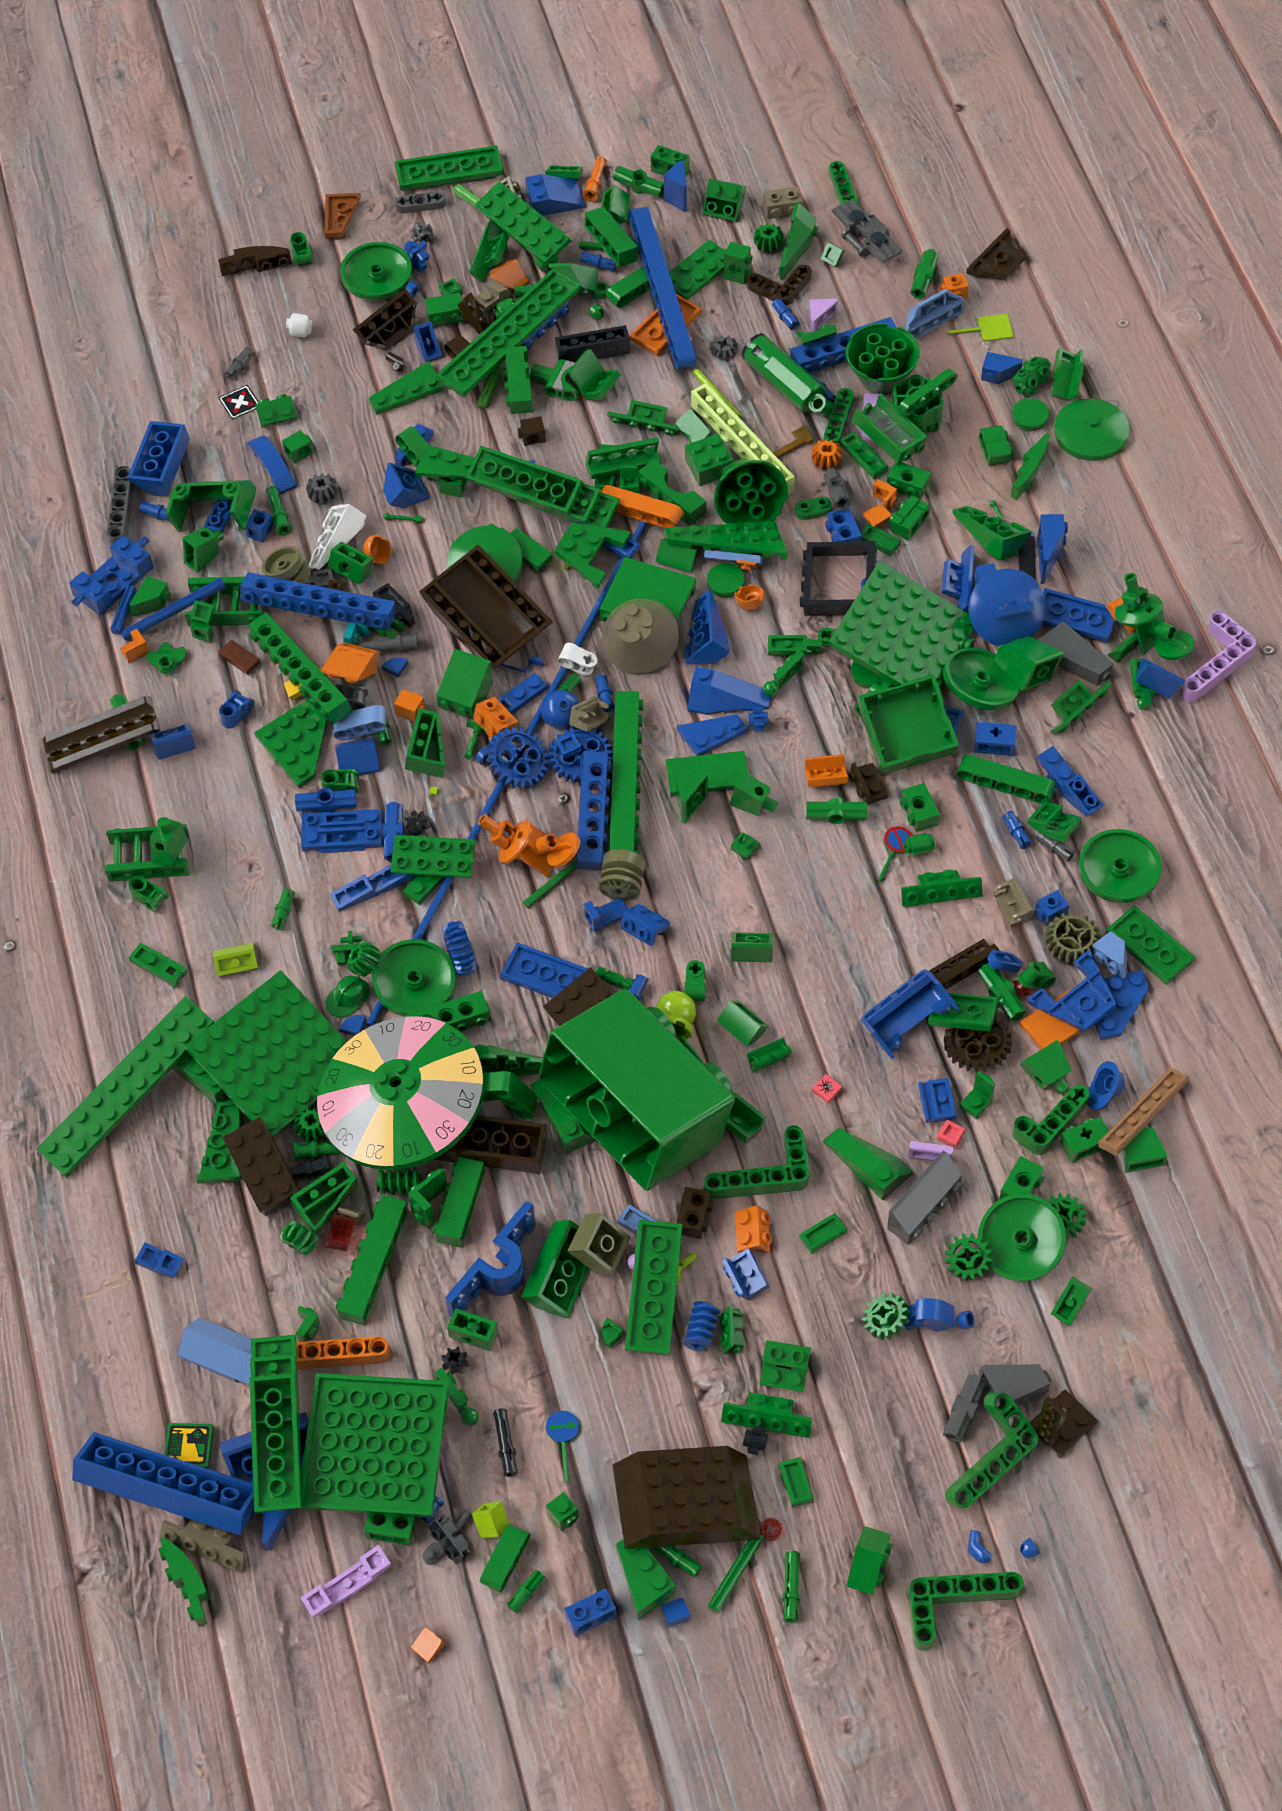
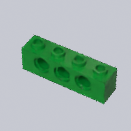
M482 990L402 1016L427 1017L442 1022L445 1019H451L449 1022L444 1023L456 1028L460 1032H464L467 1028L482 1026L491 1021L490 1012ZM466 1012L471 1013L470 1015H463Z

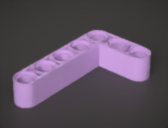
M1214 611L1211 614L1207 629L1213 637L1227 648L1185 680L1182 698L1186 702L1193 703L1199 700L1253 656L1256 639L1223 611Z

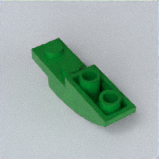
M161 1538L162 1547L158 1548L162 1561L166 1560L169 1567L165 1569L168 1581H173L176 1588H181L184 1600L189 1599L191 1606L187 1608L191 1621L195 1620L199 1627L208 1624L201 1602L210 1598L197 1570L177 1546L166 1538Z

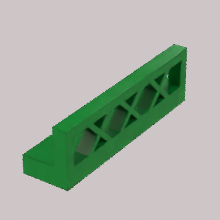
M656 437L588 451L585 466L590 478L595 479L619 474V467L638 466V470H640L654 459L661 463V458L657 451L659 439Z

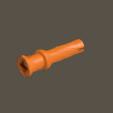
M599 156L596 157L591 177L586 181V189L583 191L584 199L590 202L598 199V191L602 186L600 180L607 163L606 158L603 156L601 158Z

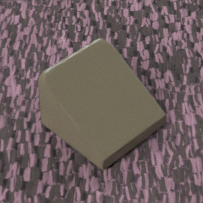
M347 1205L338 1208L341 1220L358 1226L361 1225L365 1211Z

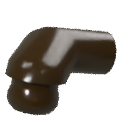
M388 352L385 359L393 363L392 370L395 373H401L404 370L403 358Z

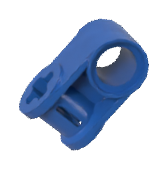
M234 691L219 708L222 725L225 728L237 726L253 709L254 700L242 696L240 691Z

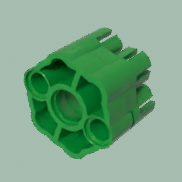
M915 374L896 383L892 391V404L898 409L900 403L906 397L931 380ZM942 393L911 415L906 416L924 434L935 432V424L937 431L941 428Z

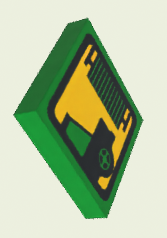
M168 1423L164 1455L209 1469L214 1431L213 1424Z

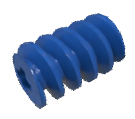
M695 1301L684 1345L694 1351H704L705 1347L712 1346V1342L707 1339L714 1338V1334L709 1331L716 1330V1326L712 1323L718 1322V1318L714 1315H719L720 1310L707 1302Z

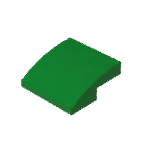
M1044 801L1027 820V824L1041 834L1065 843L1081 825V817L1063 813L1062 805Z

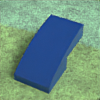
M145 1242L134 1263L155 1273L174 1278L184 1258L166 1249L162 1251Z

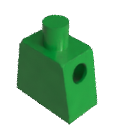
M202 527L183 537L184 564L196 573L200 572L218 556V543L224 539L220 530L212 532L207 527Z
M743 771L735 785L729 805L758 816L763 808L773 813L778 802L768 797L771 790L769 786Z
M161 817L158 819V825L150 836L152 862L171 868L188 839L180 822L170 820L167 817Z
M1058 1040L1028 1057L1020 1064L1043 1090L1053 1085L1058 1094H1061L1070 1088L1063 1077L1071 1072V1067Z
M1152 1127L1142 1129L1122 1150L1125 1173L1165 1166L1167 1160V1153Z

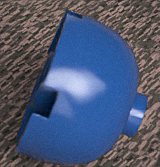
M554 691L544 699L541 706V716L544 722L553 727V729L566 730L571 726L569 725L571 708L579 704V701L569 691Z

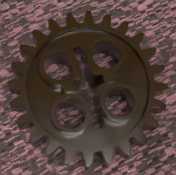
M997 1015L990 1032L951 1027L945 1029L944 1050L947 1051V1057H952L953 1064L959 1062V1068L966 1065L967 1071L973 1067L976 1073L979 1068L986 1072L988 1066L994 1070L995 1063L1001 1066L1002 1059L1007 1060V1053H1011L1012 1033L1009 1031V1026L1004 1025L1003 1019L997 1021Z

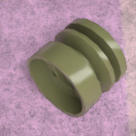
M623 849L606 852L603 857L602 873L600 874L598 884L599 891L606 897L614 900L621 898L622 901H630L638 898L645 870V860L643 857L635 852Z

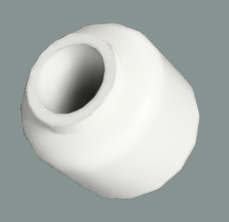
M293 313L291 318L286 320V329H289L290 336L306 338L308 334H311L312 320L306 314Z

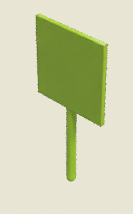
M1008 314L977 317L979 327L946 332L947 334L981 331L983 342L1014 338Z

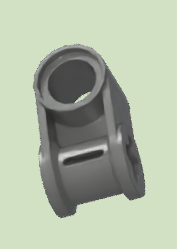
M334 685L348 700L353 711L366 707L364 701L368 695L367 688L359 685Z

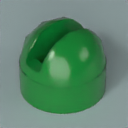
M594 304L589 311V316L595 320L603 318L605 314L604 309L599 304Z

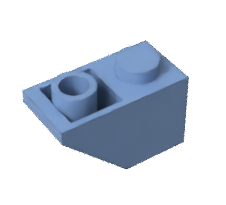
M1109 932L1094 943L1093 958L1098 964L1108 968L1112 974H1117L1124 979L1127 969L1125 941Z

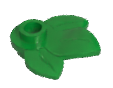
M164 642L157 652H147V660L150 664L156 666L160 673H171L175 670L176 665L184 660L186 655L185 647H179L174 650L170 644Z

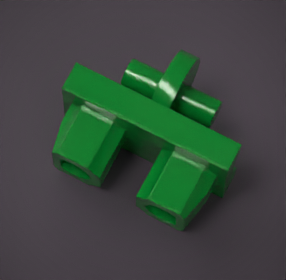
M348 931V937H340L341 943L348 944L332 945V952L338 965L347 964L348 954L351 953V949H354L355 944H357L354 942H361V936H353V931Z

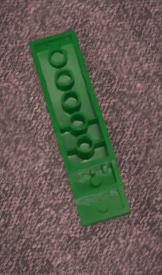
M481 445L465 477L467 480L573 523L608 528L620 502L619 498L602 493L601 489L584 484L581 479Z
M296 1335L251 1339V1377H249L254 1512L301 1509Z

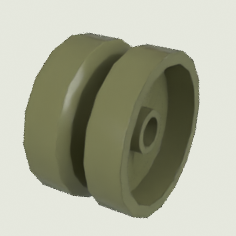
M283 546L274 550L265 558L261 567L265 576L305 584L311 575L310 567L303 560L299 550L294 546Z

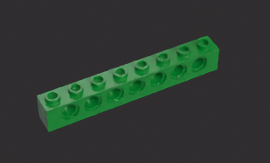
M267 612L248 624L251 631L249 636L253 642L259 643L258 645L264 654L268 652V656L273 664H279L278 667L283 675H289L290 682L295 687L297 685L300 687L298 689L305 698L307 696L310 698L309 702L315 709H320L319 713L325 720L329 719L334 725L352 712L350 704L344 695Z

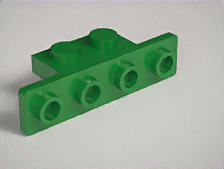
M490 220L487 222L469 269V273L479 282L484 281L489 268L501 263L503 252L508 246L509 235Z
M631 400L628 415L607 412V416L613 423L621 424L626 422L629 423V426L639 428L640 425L654 432L657 429L663 430L668 435L680 434L681 431L678 426L664 423L668 410L667 407Z
M1081 680L1076 681L1051 704L1053 709L1062 718V721L1050 732L1052 734L1058 731L1063 733L1070 727L1068 723L1071 720L1076 721L1083 715L1081 711L1085 708L1086 710L1091 708L1096 703L1095 699L1097 697L1101 698L1109 692L1107 688L1112 683L1110 681L1106 682L1091 694Z
M951 869L944 870L943 872H926L923 875H917L918 885L901 888L903 907L983 896L981 877L961 879L958 871Z
M749 1392L746 1406L726 1402L723 1404L722 1423L753 1428L755 1425L763 1427L766 1431L805 1438L810 1437L812 1427L811 1417L791 1414L793 1400Z

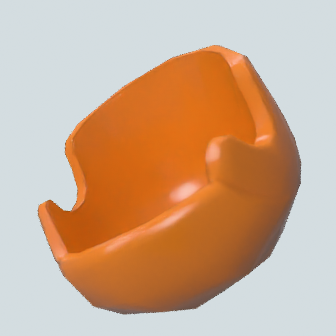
M381 535L369 536L363 545V553L373 558L372 563L384 564L388 562L391 556L390 542L388 539L382 538Z
M757 585L741 586L739 592L734 593L738 606L743 610H756L765 600L763 589Z

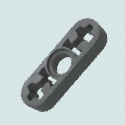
M441 191L403 195L395 199L396 211L399 213L441 209L446 205L445 194ZM419 200L425 201L423 204L416 203Z

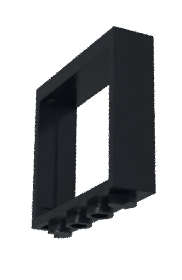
M876 541L807 542V550H803V561H806V565H802V577H805V579L801 581V593L804 594L803 597H800V607L804 609V616L846 615L855 599L810 600L813 556H867V581L876 567Z

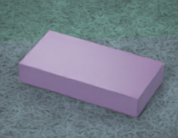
M910 1141L908 1157L934 1161L944 1150L952 1158L953 1147Z

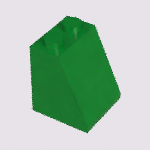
M1026 636L1000 645L994 661L1022 691L1051 681L1064 653L1037 639Z
M454 649L436 695L438 707L445 711L458 713L462 717L473 719L476 704L483 702L493 684L490 661Z

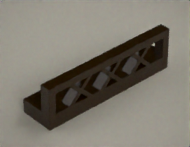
M983 938L932 968L929 972L947 990L989 962L987 959L988 955L992 950L999 951V948L995 943L989 946ZM980 947L984 948V950L974 955L975 950ZM962 958L967 959L962 963L958 964V960ZM945 968H949V969H950V970L946 971L945 973L941 974V970H943V969H945Z

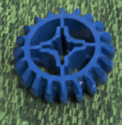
M458 920L443 925L444 941L449 957L454 965L455 973L458 976H466L475 972L476 962L463 923Z

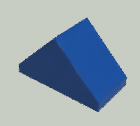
M431 321L414 326L415 343L424 361L441 357L442 353Z

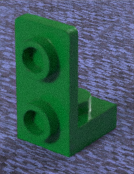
M978 1071L975 1075L973 1090L960 1103L959 1107L974 1119H977L992 1103L995 1088L993 1079L989 1075Z

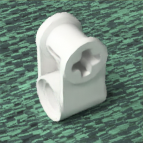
M566 643L558 658V663L562 667L573 670L583 676H589L594 671L597 657L592 652L584 650L573 643Z

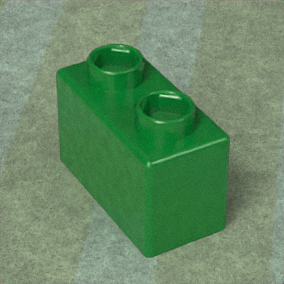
M627 989L618 991L552 1030L549 1034L539 1073V1081L645 1191L654 1188L716 1148L721 1142L735 1102L732 1086L724 1072L714 1064H702L677 1039L675 1028L667 1015L658 1008L652 1006L645 1007ZM585 1068L595 1077L589 1083L581 1075ZM601 1084L604 1088L596 1092L595 1088Z

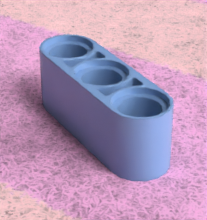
M374 705L352 711L334 724L333 736L338 740H348L384 730L386 727V708Z

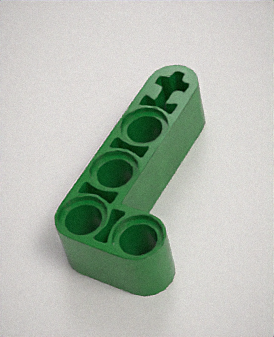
M1083 1085L1073 1086L1040 1124H1037L1027 1116L1017 1117L1012 1130L1013 1138L1036 1155L1046 1153L1062 1135V1132L1086 1108L1089 1090ZM1061 1111H1068L1070 1114H1064ZM1049 1125H1054L1057 1128L1051 1129L1049 1128ZM1019 1127H1024V1128H1026L1027 1130H1026V1131H1021V1130H1019L1018 1128H1019ZM1035 1140H1042L1044 1143L1039 1144Z

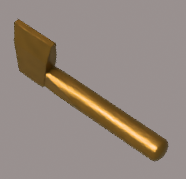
M804 426L796 429L791 434L797 439L772 453L779 458L800 445L813 441L811 433Z

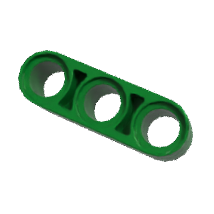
M639 268L607 289L606 297L617 308L624 307L651 290L645 268Z
M410 426L396 435L395 440L400 449L417 468L425 447L429 444L414 427Z
M509 1523L483 1570L480 1583L501 1593L525 1550L531 1533Z

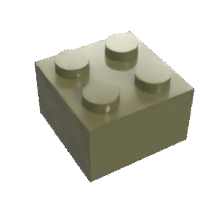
M602 1213L585 1214L568 1252L597 1275L613 1274L631 1236Z

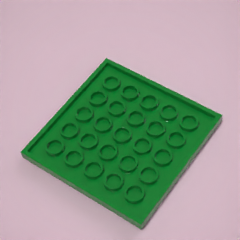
M879 561L827 645L895 686H900L907 681L932 674L935 675L938 686H940L944 679L943 668L948 657L953 652L959 650L960 642L964 635L969 637L974 628L967 612Z
M280 970L186 1044L185 1049L250 1121L261 1117L266 1121L273 1137H275L292 1123L294 1118L299 1117V1111L305 1112L306 1107L310 1108L317 1102L322 1076L332 1058L347 1041Z
M316 1373L301 1470V1509L433 1518L450 1383L442 1380Z

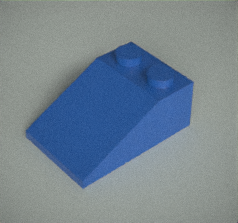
M544 174L525 177L529 204L542 216L585 208L577 180Z
M1041 514L1037 535L1040 584L1045 583L1061 554L1062 545H1066L1068 522H1064V514Z

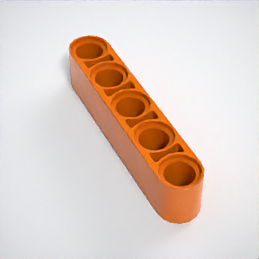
M605 485L601 491L602 493L619 498L620 502L616 508V514L659 527H674L684 515L683 510L675 504L614 486Z
M383 1337L297 1342L298 1369L381 1364L390 1357L388 1343ZM376 1348H384L380 1353L374 1352ZM355 1349L362 1350V1352L357 1355L352 1354V1352ZM335 1350L340 1351L337 1356L330 1355ZM312 1352L318 1353L317 1356L313 1358L308 1357V1355Z

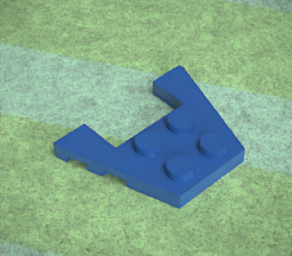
M1089 950L1074 961L1075 966L1087 978L1060 1000L1055 1002L1042 988L1027 999L1029 1005L1084 1033L1116 1008V1002Z

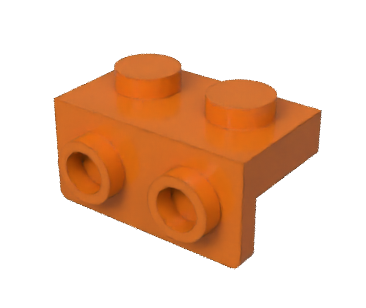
M844 755L805 758V776L808 787L819 788L826 785L839 786L848 783Z
M758 1205L735 1211L737 1252L741 1253L747 1248L752 1251L761 1249L765 1253L770 1252L772 1239L769 1233L770 1216L768 1212Z

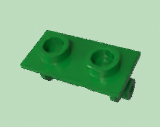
M782 1037L746 1053L752 1073L790 1057L792 1050L789 1045H786L785 1039Z
M730 1305L720 1315V1325H722L720 1345L722 1346V1354L727 1353L730 1349L733 1350V1353H741V1349L744 1348L743 1333L735 1332V1330L743 1329V1313H741L740 1309H733L732 1305Z

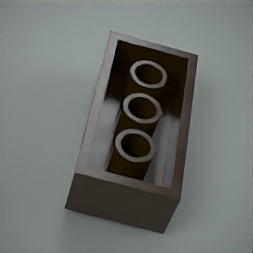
M261 1117L222 1137L262 1215L266 1216L290 1203V1197L300 1191L266 1121Z

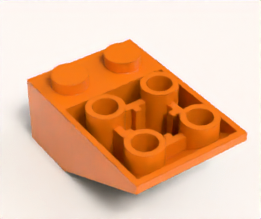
M345 642L340 643L322 667L321 672L327 673V676L330 678H338L339 676L345 678L347 682L357 683L359 680L376 674L380 651Z

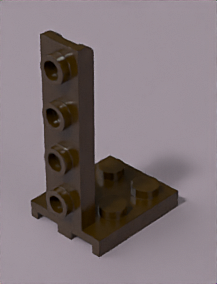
M1064 1389L1055 1399L1051 1395L1047 1396L1044 1399L1042 1411L1029 1423L1036 1431L1038 1438L1046 1446L1048 1445L1057 1454L1056 1456L1061 1458L1097 1424L1098 1420Z

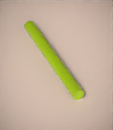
M699 369L693 371V375L702 384L706 383L739 418L742 417V414Z

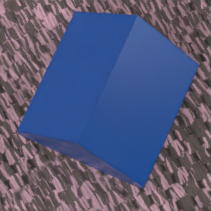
M682 160L664 174V200L685 212L687 211V185Z
M1144 658L1141 660L1135 680L1168 699L1185 682L1184 679Z
M188 724L150 735L158 760L196 749Z
M374 737L335 744L339 770L354 769L359 772V775L380 772Z

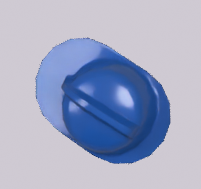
M1106 1061L1098 1067L1088 1089L1089 1098L1087 1102L1088 1106L1093 1110L1104 1108L1112 1098L1119 1096L1124 1089V1074L1119 1072L1115 1063Z

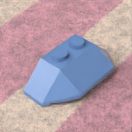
M944 289L908 311L905 329L916 339L964 312L965 299Z

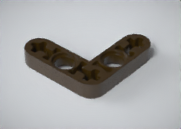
M799 265L783 285L760 274L752 273L747 277L746 286L750 291L773 302L775 299H781L785 306L794 301L810 281L812 270L808 265ZM797 283L799 286L791 287L790 284ZM768 287H771V288H773L774 290L771 291V292H768V291H766L765 289L768 288Z

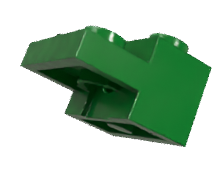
M766 1340L759 1385L804 1392L811 1348ZM777 1365H781V1366L793 1367V1370H792V1369H786V1368H780V1367H776V1366H777Z

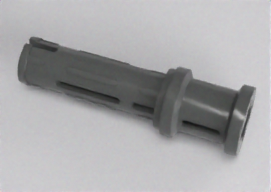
M414 632L413 635L401 636L399 634L392 639L359 642V646L377 651L397 649V651L403 652L404 649L410 648L419 650L417 632Z

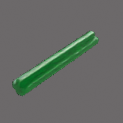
M762 1534L760 1540H747L709 1601V1609L716 1613L720 1611L764 1540Z

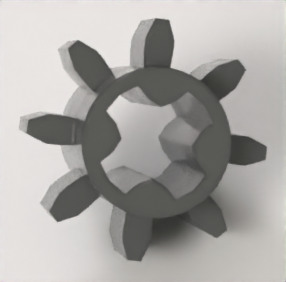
M418 222L411 229V236L415 242L419 241L421 244L424 240L428 243L431 237L434 236L432 233L433 229L430 224L426 225L425 222Z

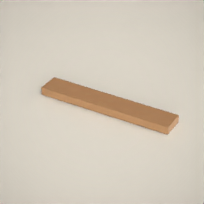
M1170 1067L1099 1141V1147L1117 1156L1188 1082L1189 1076Z

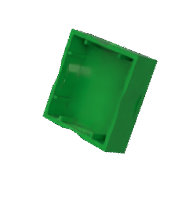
M934 674L907 681L897 687L883 688L858 696L857 704L881 775L957 754L959 744L951 721L944 710L943 698Z

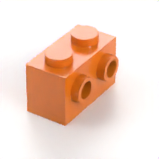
M495 696L476 704L473 718L486 731L489 737L497 736V733L499 731L503 732L505 728L511 731L513 726H515L517 729L518 721Z

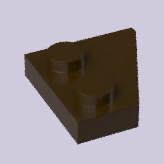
M470 292L457 306L477 333L481 334L489 325L473 294Z

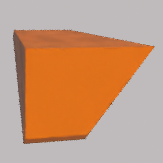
M517 259L502 263L493 269L489 275L490 278L510 287L514 292L515 285L526 286L529 284Z

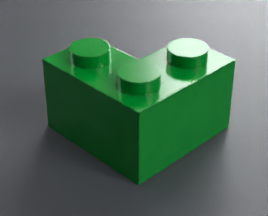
M864 1526L856 1546L846 1587L873 1595L876 1587H881L884 1574H881L880 1570L881 1567L886 1568L893 1544L889 1543L891 1534Z

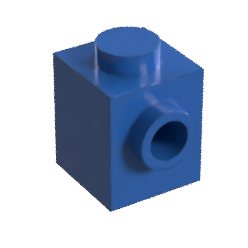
M1056 890L1037 900L1035 914L1047 926L1050 922H1053L1055 917L1060 918L1062 913L1067 916L1069 904L1061 893Z

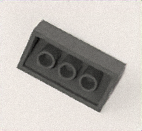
M944 1150L889 1211L887 1229L906 1244L920 1236L922 1227L925 1224L929 1225L934 1220L937 1210L939 1208L942 1210L949 1202L948 1198L951 1194H957L962 1187V1173Z

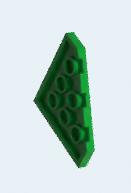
M310 698L254 732L256 739L298 788L316 777L322 741L327 728V720L321 716L319 708L315 709L309 702Z

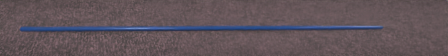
M641 521L631 540L638 543L648 523ZM623 557L620 558L576 638L574 644L578 647H581L600 612L601 604L623 562ZM561 666L544 699L550 693L557 691L568 671L567 668ZM543 701L525 732L527 733L528 730H531V736L542 719L541 706ZM526 746L521 750L517 757L508 766L509 770H511L512 767L516 764V762L520 759ZM504 779L495 786L467 839L476 840L482 829V826L478 825V820L483 814L489 816L505 787ZM455 877L445 878L412 939H422ZM379 1000L366 1022V1025L369 1027L375 1025L384 1008Z

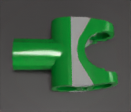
M558 360L554 369L533 364L530 379L546 383L544 392L548 396L566 401H574L578 397V390L569 384L573 382L569 375V370L575 364L574 362Z

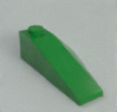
M963 506L952 511L954 516L987 553L994 556L997 560H1006L1015 556L1031 536L1032 531L1018 523L1012 522L1010 525L1003 522L1001 517H988L986 512L970 506Z

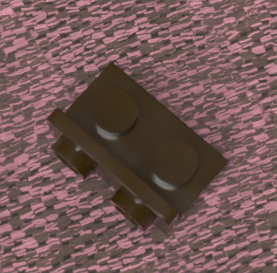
M873 762L857 767L856 763L851 764L849 778L852 783L855 782L857 795L860 799L862 798L864 802L871 804L888 798V792Z

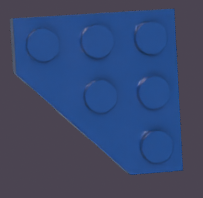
M1143 970L1126 973L1124 979L1118 975L1103 978L1116 1002V1008L1095 1024L1100 1041L1121 1036L1126 1025L1138 1009L1139 1004L1149 989Z

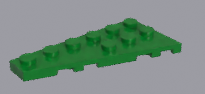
M775 521L664 528V536L667 545L691 548L696 545L702 546L703 550H710L712 547L720 548L721 552L750 555L760 553L763 554V557L770 558V555L781 556V559L784 560L788 558L786 547Z

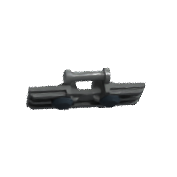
M853 199L832 209L834 215L847 227L841 233V237L846 239L858 251L860 257L872 253L881 263H884L902 253L898 245L889 237V230L875 215H870L868 212L865 213ZM863 235L866 238V240H864V246H862L853 236L859 237Z

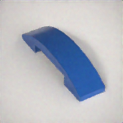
M262 435L247 442L255 457L259 458L270 475L271 481L278 488L279 494L296 488L294 479L283 459L266 436Z

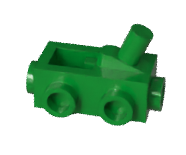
M1034 356L1029 361L1023 363L1024 367L1012 378L1018 393L1032 395L1037 391L1036 387L1039 384H1043L1048 380L1047 376L1051 373L1049 368L1051 363L1047 358Z

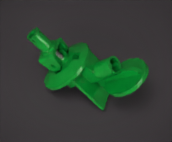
M1126 574L1124 580L1127 590L1121 596L1123 604L1117 606L1114 613L1117 621L1123 625L1135 627L1143 655L1154 646L1156 653L1161 658L1167 660H1179L1188 656L1194 649L1192 636L1185 631L1177 630L1176 626L1166 623L1163 603L1160 597L1148 593V589L1140 587L1136 574Z

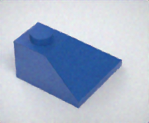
M388 463L383 492L391 506L406 508L430 498L421 479L415 478L416 470Z

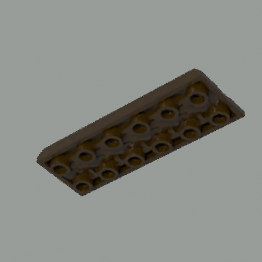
M144 696L47 734L42 738L50 772L55 773L161 730L152 698Z

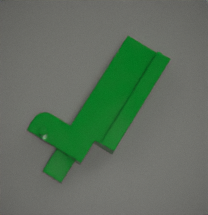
M515 528L510 533L519 543L523 561L539 572L547 563L549 564L553 560V554L518 528Z

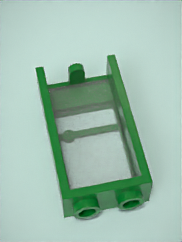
M882 394L878 396L875 406L872 407V404L867 403L863 413L858 408L855 409L851 423L856 424L862 429L864 433L896 461L897 465L909 460L912 455L920 453L925 448L927 435Z

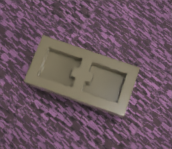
M593 696L572 706L569 725L588 732L610 720V716L601 711V707L607 709L610 706L606 702L598 700L596 696Z
M1016 878L997 885L996 888L998 890L993 892V896L1010 928L1030 921L1033 910Z

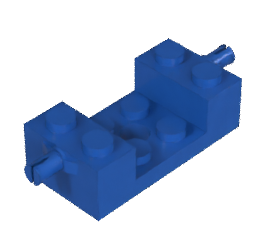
M122 535L110 546L112 557L90 576L82 571L69 582L72 594L75 597L71 600V603L77 607L82 602L97 614H103L123 596L126 586H134L154 568L150 554L142 549L149 543V539L143 536L135 543ZM113 577L118 578L116 581L109 582V579Z

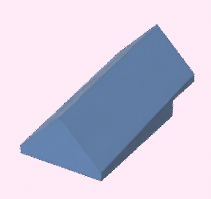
M201 1318L196 1319L185 1327L178 1357L234 1382L238 1380L250 1386L251 1338Z

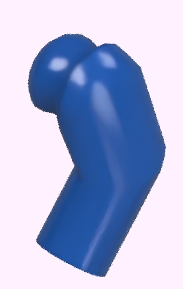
M970 1531L969 1554L979 1563L990 1562L991 1553L980 1544L981 1532Z

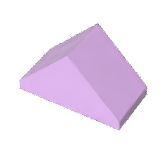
M837 299L810 300L811 331L818 330L837 313Z

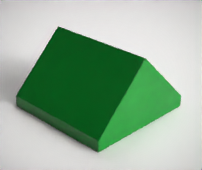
M706 773L676 777L677 802L681 821L684 824L708 796V774Z
M732 932L731 961L772 963L773 933Z

